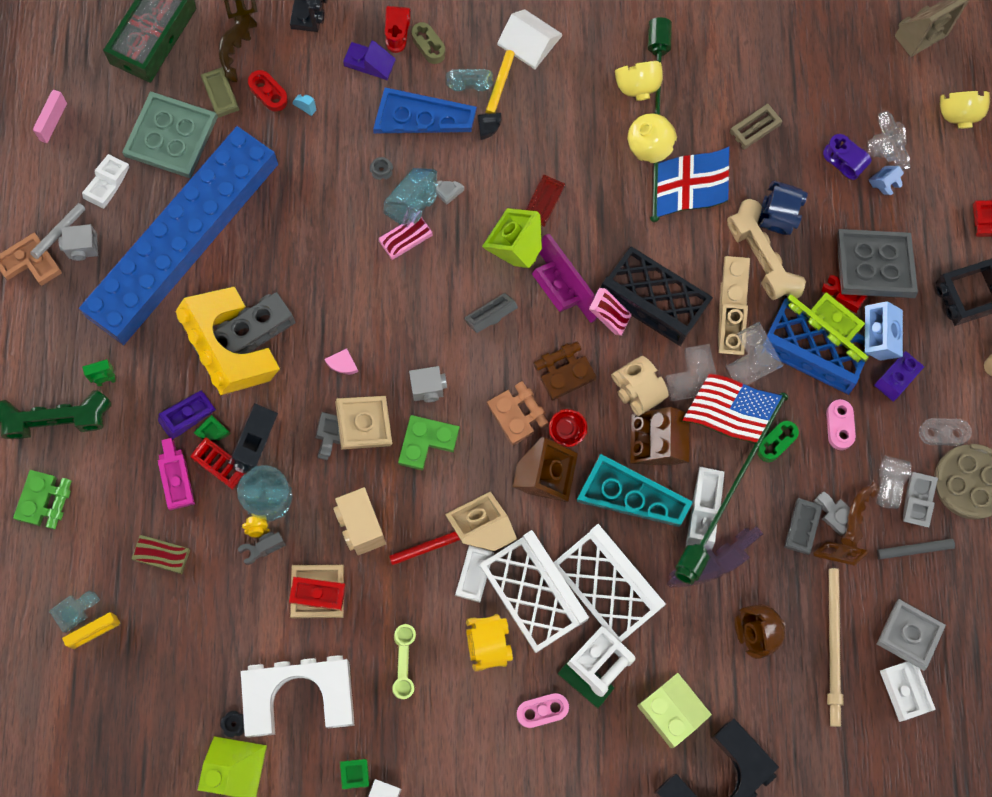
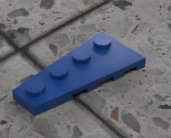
M385 87L373 132H471L477 107Z

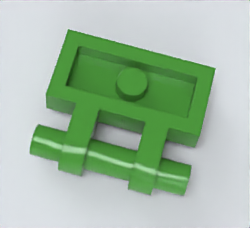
M30 470L13 519L41 526L43 517H47L48 520L45 527L55 530L58 521L62 520L64 514L62 509L65 500L69 499L71 493L69 488L72 481L62 478L59 487H54L57 479L55 476ZM51 495L56 496L52 508L47 509Z

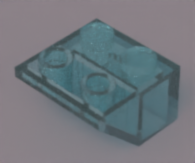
M413 168L384 201V214L406 228L411 222L417 223L422 216L424 208L426 206L430 207L436 200L437 171L434 169Z

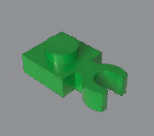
M107 359L82 366L84 376L91 383H96L97 386H103L102 383L106 381L116 382L114 368Z

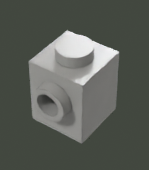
M91 224L62 227V236H59L58 239L59 248L69 259L81 261L86 259V257L98 256L97 232Z
M439 366L409 371L414 401L434 402L439 400V397H443V389L447 388L445 373L440 374Z

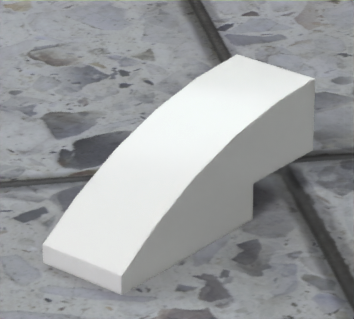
M699 467L686 546L700 545L721 507L724 471ZM717 525L704 547L710 552L715 543Z

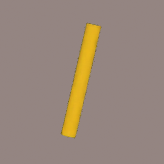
M506 50L486 109L487 114L496 112L515 55L512 50Z

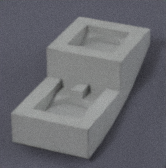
M916 472L910 473L903 512L904 522L929 528L935 504L933 498L938 481L937 477Z

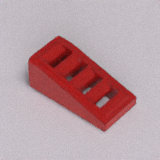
M207 437L204 438L190 456L194 462L232 490L245 475V473L236 471L229 480L225 478L233 469L231 464H228L219 473L218 470L226 460L229 461L230 455ZM211 448L212 451L208 454V456H207V457L204 459V461H203L202 458L205 456V454H206V453L209 451V449ZM219 454L220 458L211 467L209 464Z

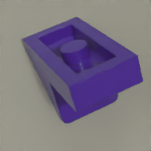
M371 41L369 47L351 42L343 64L345 67L388 80L396 59L375 41Z

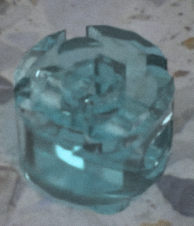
M267 465L256 466L250 469L251 471L242 476L237 487L238 499L245 511L250 516L267 521L283 518L290 508L293 499L292 488L286 477L277 468Z

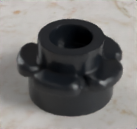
M230 711L221 719L220 726L227 737L241 736L245 732L243 714H238L237 711ZM232 722H236L235 727H232Z

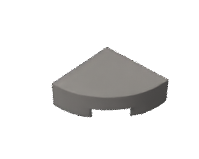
M441 180L433 183L431 189L447 205L464 191V186L456 181Z

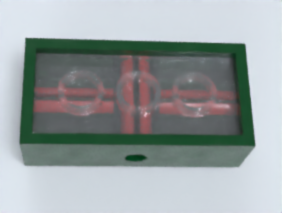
M134 0L103 49L109 64L151 83L197 8L194 0Z

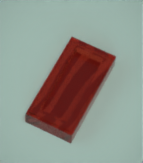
M543 175L526 210L537 211L540 214L541 226L543 227L546 226L565 188V183Z

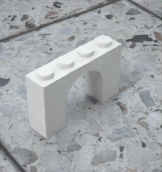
M343 656L327 657V662L317 663L314 658L300 660V665L290 666V662L285 661L274 663L273 668H264L263 664L250 665L248 670L241 671L245 736L250 738L275 735L274 699L276 693L282 685L296 678L312 680L319 686L324 700L326 728L355 726L349 661L347 659L343 660Z

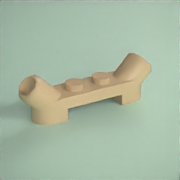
M752 199L744 200L740 205L738 213L728 217L727 222L737 243L746 239L766 273L761 282L763 288L772 300H776L783 295L789 296L790 294L796 299L801 297L806 284L805 278L784 270L780 255L773 251L768 235L762 232L758 226L762 210L761 204Z

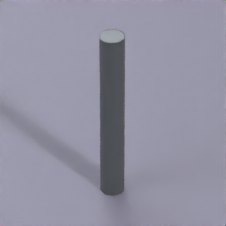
M953 539L877 549V557L880 560L954 549L955 542Z

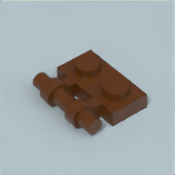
M578 341L571 345L567 343L561 346L560 350L550 355L546 353L541 356V359L533 362L537 371L546 368L548 374L541 377V381L552 401L597 378L586 356L576 360L574 353L582 350ZM565 358L568 364L556 369L554 363Z

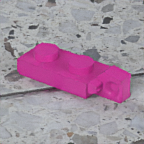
M172 438L161 440L164 454L159 455L158 465L168 509L171 511L194 505L189 474L182 450L176 451Z

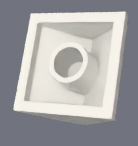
M524 9L511 14L497 45L504 50H512L515 53V57L536 69L562 37V33Z

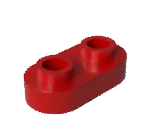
M257 70L250 74L248 85L251 92L269 110L277 112L287 106L288 98L286 91L268 72ZM260 83L265 84L263 87H258ZM274 99H279V100H280V101L277 102V103H273V100H274Z

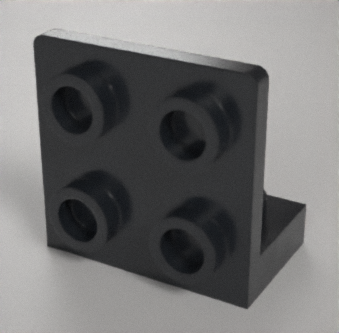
M294 0L290 28L318 32L319 25L324 23L325 18L323 3H327L328 0Z

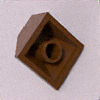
M540 438L518 462L513 487L530 495L568 502L578 453L547 438Z

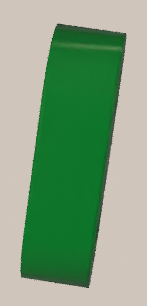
M783 421L778 424L761 442L757 450L759 458L764 462L776 460L797 439L799 430L796 424L791 421ZM790 429L792 431L790 437L786 436L781 441L779 437L783 430ZM772 443L777 445L772 451L775 455L772 453L765 454V446L769 447Z

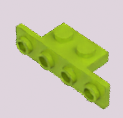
M827 292L811 310L790 294L787 297V300L790 302L788 307L798 315L803 313L810 318L807 322L818 331L821 328L829 334L827 338L836 346L842 344L848 349L846 354L854 361L859 362L862 360L865 363L869 357L850 342L865 323Z

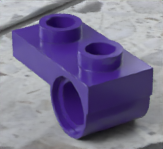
M905 351L903 357H899L874 386L894 402L921 372L924 366Z

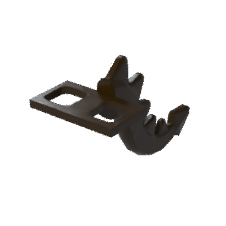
M224 0L228 19L234 18V26L221 37L219 59L225 71V77L232 82H237L238 78L236 68L230 67L233 59L228 54H235L233 46L241 48V39L251 40L249 29L257 27V22L250 16L251 13L258 12L255 0H251L252 8L249 10L246 9L244 0H235L236 13H231L229 0Z

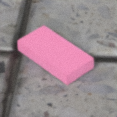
M53 90L33 128L38 139L45 143H48L67 105L65 98L59 91Z

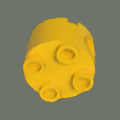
M495 614L487 618L474 617L466 620V625H471V629H466L470 659L477 662V664H473V670L476 672L490 667H506L507 661L513 660L511 646L506 645L505 634L509 633L507 619H501L499 614Z

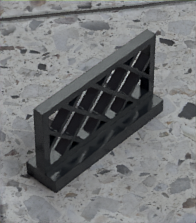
M632 246L601 285V288L607 289L631 316L680 347L713 299L706 292ZM630 256L639 260L641 267L629 268L628 259ZM648 271H657L662 279L650 281ZM643 272L645 282L634 283L631 274ZM626 274L629 284L621 285L614 281V278L617 275ZM668 284H678L681 286L682 292L671 294ZM663 285L666 295L654 296L652 286ZM647 287L649 297L641 298L636 294V288ZM697 296L704 303L702 306L692 307L689 297ZM684 298L687 308L675 309L672 299ZM668 300L670 310L662 311L657 308L656 301ZM677 314H689L690 323L688 326L678 321Z

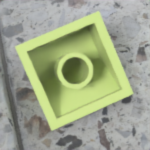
M679 673L674 675L637 706L670 748L676 747L712 715Z

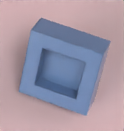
M885 166L871 177L869 182L873 188H878L884 195H892L891 184H893L894 188L902 187L903 184L900 177L904 173L900 166Z

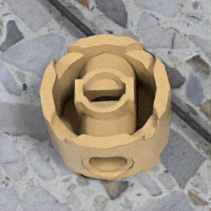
M644 356L634 359L611 374L614 382L620 387V390L617 391L620 399L625 404L629 402L637 416L647 412L669 396L663 378H657L655 372L658 370Z

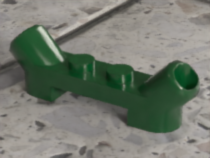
M93 390L80 406L60 404L53 409L34 407L31 408V411L21 412L9 401L1 400V437L5 439L31 438L30 428L72 423L80 432L100 430L103 428L102 416L111 407V401L100 391Z

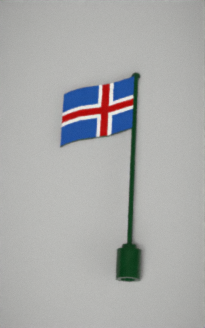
M663 17L653 18L648 24V50L657 56L659 63L662 56L671 50L672 22ZM661 86L656 91L655 114L659 115ZM729 147L712 153L681 156L661 163H654L653 208L650 220L657 222L659 217L675 212L710 208L727 202L729 193Z

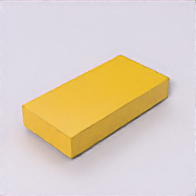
M109 612L62 639L65 646L76 649L117 627L120 622L115 614Z

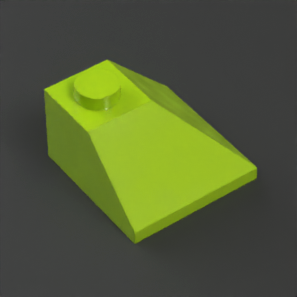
M507 208L482 247L513 266L530 268L542 249L540 214L537 211Z
M214 736L203 763L198 790L234 797H257L267 745Z

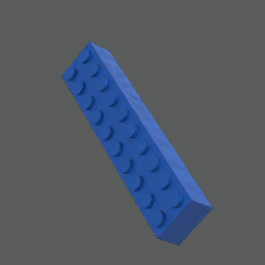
M236 126L79 307L83 315L124 346L278 166L275 152Z

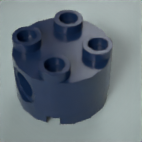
M774 180L768 188L769 191H772L771 194L765 195L763 199L758 226L783 235H790L793 228L797 229L801 222L802 215L798 213L800 207L804 206L808 193L801 188Z

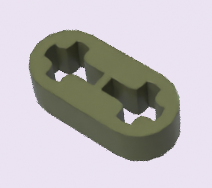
M424 22L415 24L412 28L414 44L429 63H441L445 58L443 42L429 24ZM418 32H421L423 34L426 33L427 40H425L422 35L418 36ZM430 46H432L435 51L439 50V54L436 55L435 53H431Z

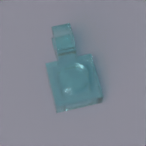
M89 590L77 600L74 596L70 595L49 610L62 632L67 633L87 618L84 610L97 604L100 599L95 592L92 593Z

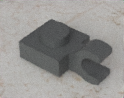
M324 412L320 414L315 438L322 440L317 458L328 460L333 443L340 444L336 415Z
M269 532L259 539L260 542L255 544L256 546L250 544L241 545L238 548L240 553L246 550L251 552L250 557L245 559L244 563L250 565L256 559L262 556L265 557L286 546L280 533L274 534V532Z

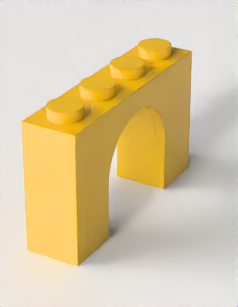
M235 287L186 297L175 311L179 322L182 323L188 334L189 341L194 345L199 354L201 363L206 367L212 384L217 388L220 395L270 382L280 369L269 348L247 354H237L225 349L216 340L213 326L233 320L246 307Z

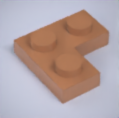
M35 232L0 253V271L7 281L27 268L30 269L41 286L62 274L47 250L39 259H35L30 254L41 242Z

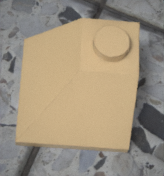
M491 492L445 514L463 544L495 551L517 540L507 514Z

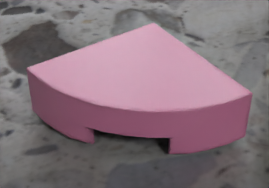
M347 349L325 359L329 368L339 373L350 375L358 372Z

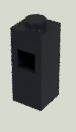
M254 403L228 461V464L233 465L232 468L245 474L253 472L278 413Z

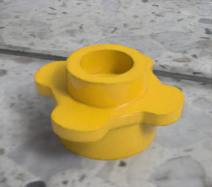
M252 516L246 519V523L242 524V528L245 529L244 533L250 537L258 538L270 532V529L267 528V520L264 517Z

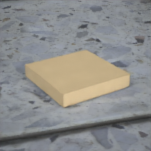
M386 396L336 399L341 450L392 445Z
M292 565L291 587L293 577L344 583V565ZM344 600L342 611L291 604L290 617L343 618Z

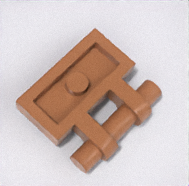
M523 381L515 385L519 393L516 397L513 398L509 390L487 401V406L512 446L534 434V430L530 425L536 421L540 428L549 424L544 416L546 414L545 411L537 405L533 398L532 390L530 388L527 389ZM524 402L531 412L527 416H524L519 408V405Z

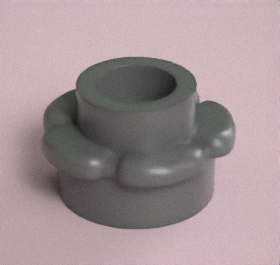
M378 157L373 160L370 165V172L375 179H388L392 175L393 165L387 158Z

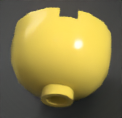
M659 61L635 64L636 66H632L629 69L628 66H624L615 70L616 81L622 93L630 97H636V101L650 99V94L656 92L662 84L663 71L662 64Z
M978 91L949 93L948 99H946L945 95L940 96V108L944 119L949 123L958 124V129L972 128L973 123L981 121L989 110L990 92L984 91V96L978 95Z
M645 114L638 117L632 123L628 130L627 140L630 150L639 160L656 163L664 160L672 153L677 135L673 125L664 116Z

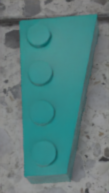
M600 454L577 498L578 503L677 527L681 526L693 501Z

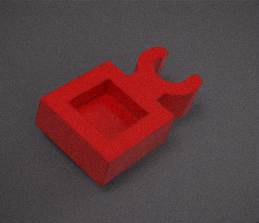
M830 275L828 283L833 286L824 283L821 290L824 294L827 292L830 296L835 295V300L855 313L858 312L868 297L866 295L841 294L840 279L834 275Z

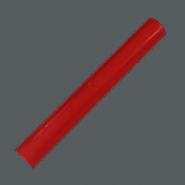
M454 531L392 554L389 558L392 565L457 542L460 538Z

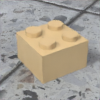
M365 487L335 498L338 506L333 509L340 526H346L347 530L342 533L350 551L355 549L357 555H361L386 545Z

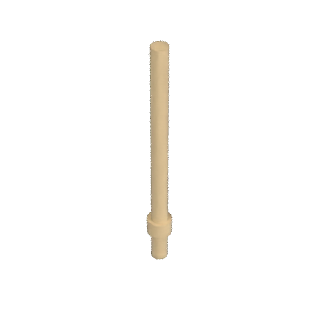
M836 568L829 569L830 693L827 694V705H830L831 727H841V706L844 705L840 679L839 569Z

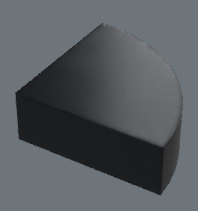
M501 113L478 115L480 140L487 139L497 132L501 124Z

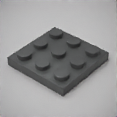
M838 229L837 247L841 294L916 298L918 288L911 233Z

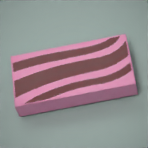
M418 214L380 237L379 242L391 260L433 236L423 218Z
M599 288L589 310L615 335L622 336L631 314L607 289Z

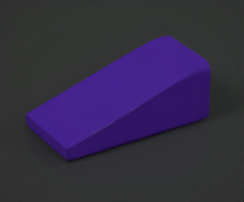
M201 390L159 413L158 422L169 438L173 440L209 416L216 409Z

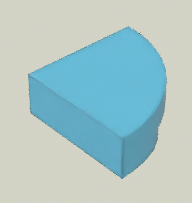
M300 94L293 100V105L312 116L315 113L316 105L314 98L304 95L302 97Z

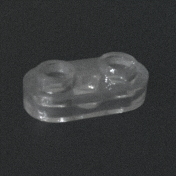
M931 418L926 420L919 428L921 440L929 445L959 446L966 443L972 435L970 425L962 419ZM928 429L934 431V437L928 434ZM953 430L958 431L960 436H954Z

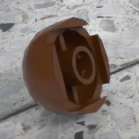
M759 604L741 608L739 610L741 611L740 615H737L735 618V630L740 644H743L745 641L749 649L746 653L755 659H761L775 653L781 647L785 638L784 620L773 608L767 605Z

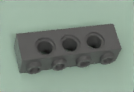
M276 292L262 297L259 303L252 308L243 309L238 314V317L233 320L221 323L213 333L219 343L228 342L225 349L237 354H247L296 322L292 313ZM261 316H270L268 321L264 323L258 322ZM243 328L249 329L246 335H237L239 330Z

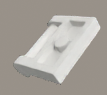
M601 626L567 665L591 686L595 694L602 697L608 691V686L622 670L635 661V656L606 628ZM614 652L618 655L619 659L599 679L594 673Z

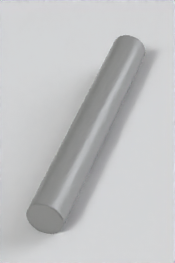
M78 203L30 252L32 257L39 259L62 235V227H69L85 211V207Z

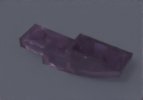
M757 526L751 531L748 527L735 536L738 540L731 546L727 542L716 551L718 556L711 549L708 550L707 554L710 556V560L699 580L695 581L693 585L683 583L675 576L676 569L669 574L671 579L667 582V585L669 587L694 586L724 576L750 558L744 550L758 540L763 533Z

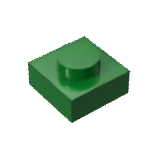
M368 759L340 762L342 789L370 787Z

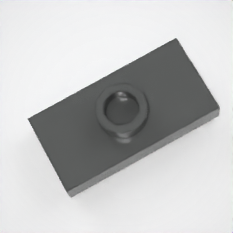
M503 293L464 319L467 325L478 333L486 327L498 323L501 318L516 310L518 306L511 297Z
M800 498L796 500L784 548L806 555L811 553L823 505Z

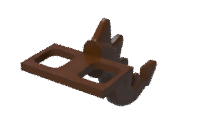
M875 482L861 489L854 498L849 511L847 531L841 538L842 544L827 541L813 553L815 557L855 566L868 554V550L857 548V544L863 537L860 528L864 522L861 512L866 509L865 502H869L870 496L874 498L881 491ZM826 548L837 549L832 554L822 552ZM857 554H860L855 559L845 558L846 555L856 557Z

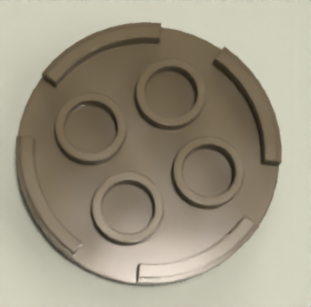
M979 444L958 446L947 452L937 464L934 477L938 478L936 492L941 502L951 512L963 518L984 519L992 516V449Z

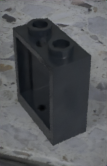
M992 258L942 274L936 281V292L943 299L947 317L953 321L954 326L992 314V303L965 311L952 282L981 272L992 295Z

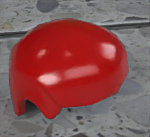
M563 409L555 413L550 420L549 434L555 443L563 447H573L581 443L585 438L587 422L580 412Z

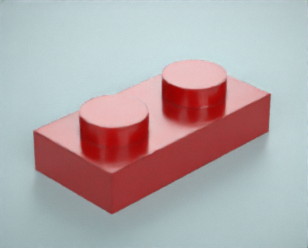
M293 577L289 603L342 611L346 584Z

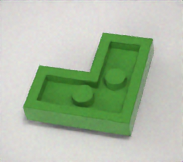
M411 415L398 464L423 470L429 447L454 453L460 427Z

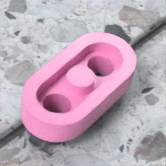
M839 399L833 401L826 411L828 440L833 448L846 450L854 443L856 438L854 411L849 402ZM837 408H842L845 411V415H840ZM844 432L847 439H842L839 433Z
M557 693L525 701L518 707L517 720L526 728H534L559 721L569 711L568 701L563 695ZM558 703L560 711L557 713L552 712L550 705ZM527 710L534 711L535 717L532 720H528L525 717Z

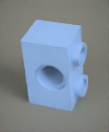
M888 301L865 306L866 354L880 361L903 357L902 309Z

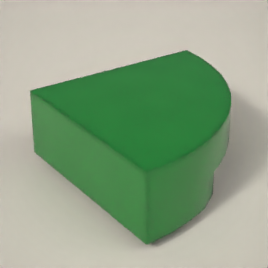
M212 415L193 432L200 439L204 440L207 437L211 441L224 439L231 434Z

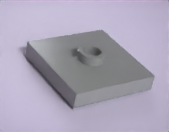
M898 599L879 637L877 645L925 670L930 663L946 625Z

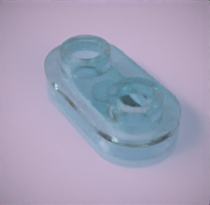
M485 69L451 70L446 74V85L453 91H462L464 89L485 91L493 85V73Z

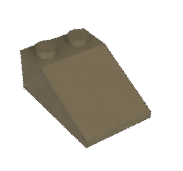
M946 0L938 2L932 7H924L913 18L907 17L899 23V29L895 34L896 39L910 57L918 54L949 35L969 0Z

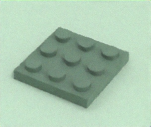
M150 91L122 153L124 157L191 179L218 116L215 112Z

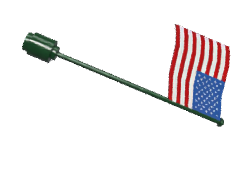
M709 374L681 422L701 425L729 438L755 443L700 545L686 546L675 566V576L683 583L693 585L695 581H698L709 562L710 556L704 547L784 400H788L786 393L782 392L777 395L764 392L728 377Z

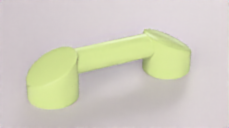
M408 624L400 625L394 633V641L399 646L398 679L392 686V692L395 697L402 700L409 698L414 692V684L408 679L409 645L415 640L416 632Z

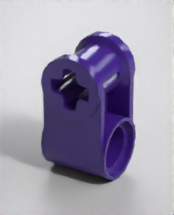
M843 134L834 135L823 150L824 158L851 180L857 179L872 161L870 155L865 150L858 147Z

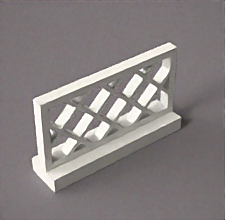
M599 524L553 562L567 584L601 625L620 642L625 640L666 605ZM591 539L597 546L596 557L581 556L582 546ZM579 549L578 556H573L572 554ZM600 551L605 555L606 558H599ZM567 558L578 559L577 574L565 573L560 564ZM581 559L596 561L595 576L580 575ZM599 561L611 562L614 566L613 577L598 576ZM617 571L623 578H616ZM569 577H576V585ZM579 578L594 579L593 594L582 593L579 590ZM598 579L613 581L611 596L596 595ZM616 581L627 582L631 586L630 598L615 596ZM633 590L641 599L633 598ZM586 597H593L592 604ZM596 598L611 599L610 614H601L595 609ZM614 599L629 601L628 616L613 615ZM632 602H644L650 611L643 617H632ZM603 617H610L609 625ZM613 618L628 619L627 631L620 637L612 629ZM631 619L639 620L631 626Z
M532 530L479 564L535 653L589 619L587 613ZM519 546H522L527 553L525 564L510 560L512 551ZM508 554L507 560L502 559L503 556ZM529 558L534 564V566L528 564ZM495 561L506 563L504 577L492 575L487 566ZM509 564L524 567L521 581L506 578ZM527 568L537 570L540 573L539 585L524 582ZM496 580L502 581L501 588ZM543 580L545 581L548 587L542 586ZM505 582L520 585L518 599L506 597L503 592ZM523 586L538 589L535 603L520 600ZM541 590L552 592L555 597L553 607L538 604ZM510 602L516 603L515 610ZM557 602L560 604L562 609L556 608ZM519 604L534 607L532 621L520 619L517 614ZM537 608L552 611L550 625L534 622ZM555 612L566 614L571 624L563 629L553 627ZM524 624L531 625L529 631ZM533 626L549 629L547 639L539 645L536 644L531 636ZM551 630L558 631L556 634L550 637Z

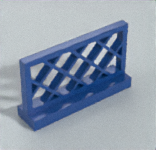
M785 298L759 351L849 395L856 386L865 363L862 360L856 362L850 356L839 358L835 347L839 346H836L827 338L829 334L822 328L819 331L810 332L806 323L810 318L805 314H796L797 319L788 321L784 311L786 308L790 309L788 307L790 302ZM800 323L804 334L794 336L790 326ZM785 327L789 337L782 339L773 333L775 329ZM857 333L850 342H858L865 346V337ZM823 334L827 344L817 347L813 336ZM807 338L811 349L805 350L799 347L797 340ZM829 349L834 360L827 361L823 359L820 351ZM852 360L856 368L855 372L852 373L844 369L842 362Z

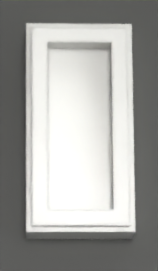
M469 545L455 596L481 602L487 577L479 564L492 557L494 552Z

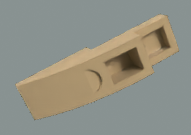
M724 257L718 327V351L721 354L744 355L750 258Z

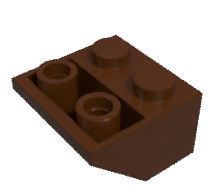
M673 407L647 411L640 416L632 414L630 463L665 466L689 463L690 423L681 422L686 412Z

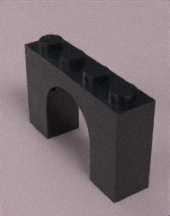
M734 718L730 719L711 737L731 759L736 769L737 782L734 791L729 797H756L758 794L755 791L762 784L766 787L777 777L774 772L779 766ZM672 774L654 792L657 797H697L677 774Z

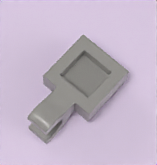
M826 492L819 494L813 502L823 505L822 510L826 512V515L822 520L840 536L844 535L847 531L850 507L841 499L835 504Z

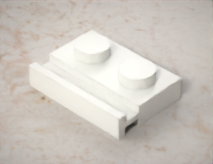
M905 662L880 670L899 722L936 710L920 668Z

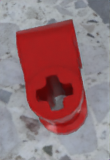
M386 7L385 42L390 52L399 53L406 47L410 26V8Z

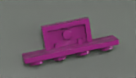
M550 234L544 235L541 239L542 249L539 254L547 264L536 268L532 273L533 277L559 312L578 305L590 323L596 321L597 317L589 310L595 298L594 293Z

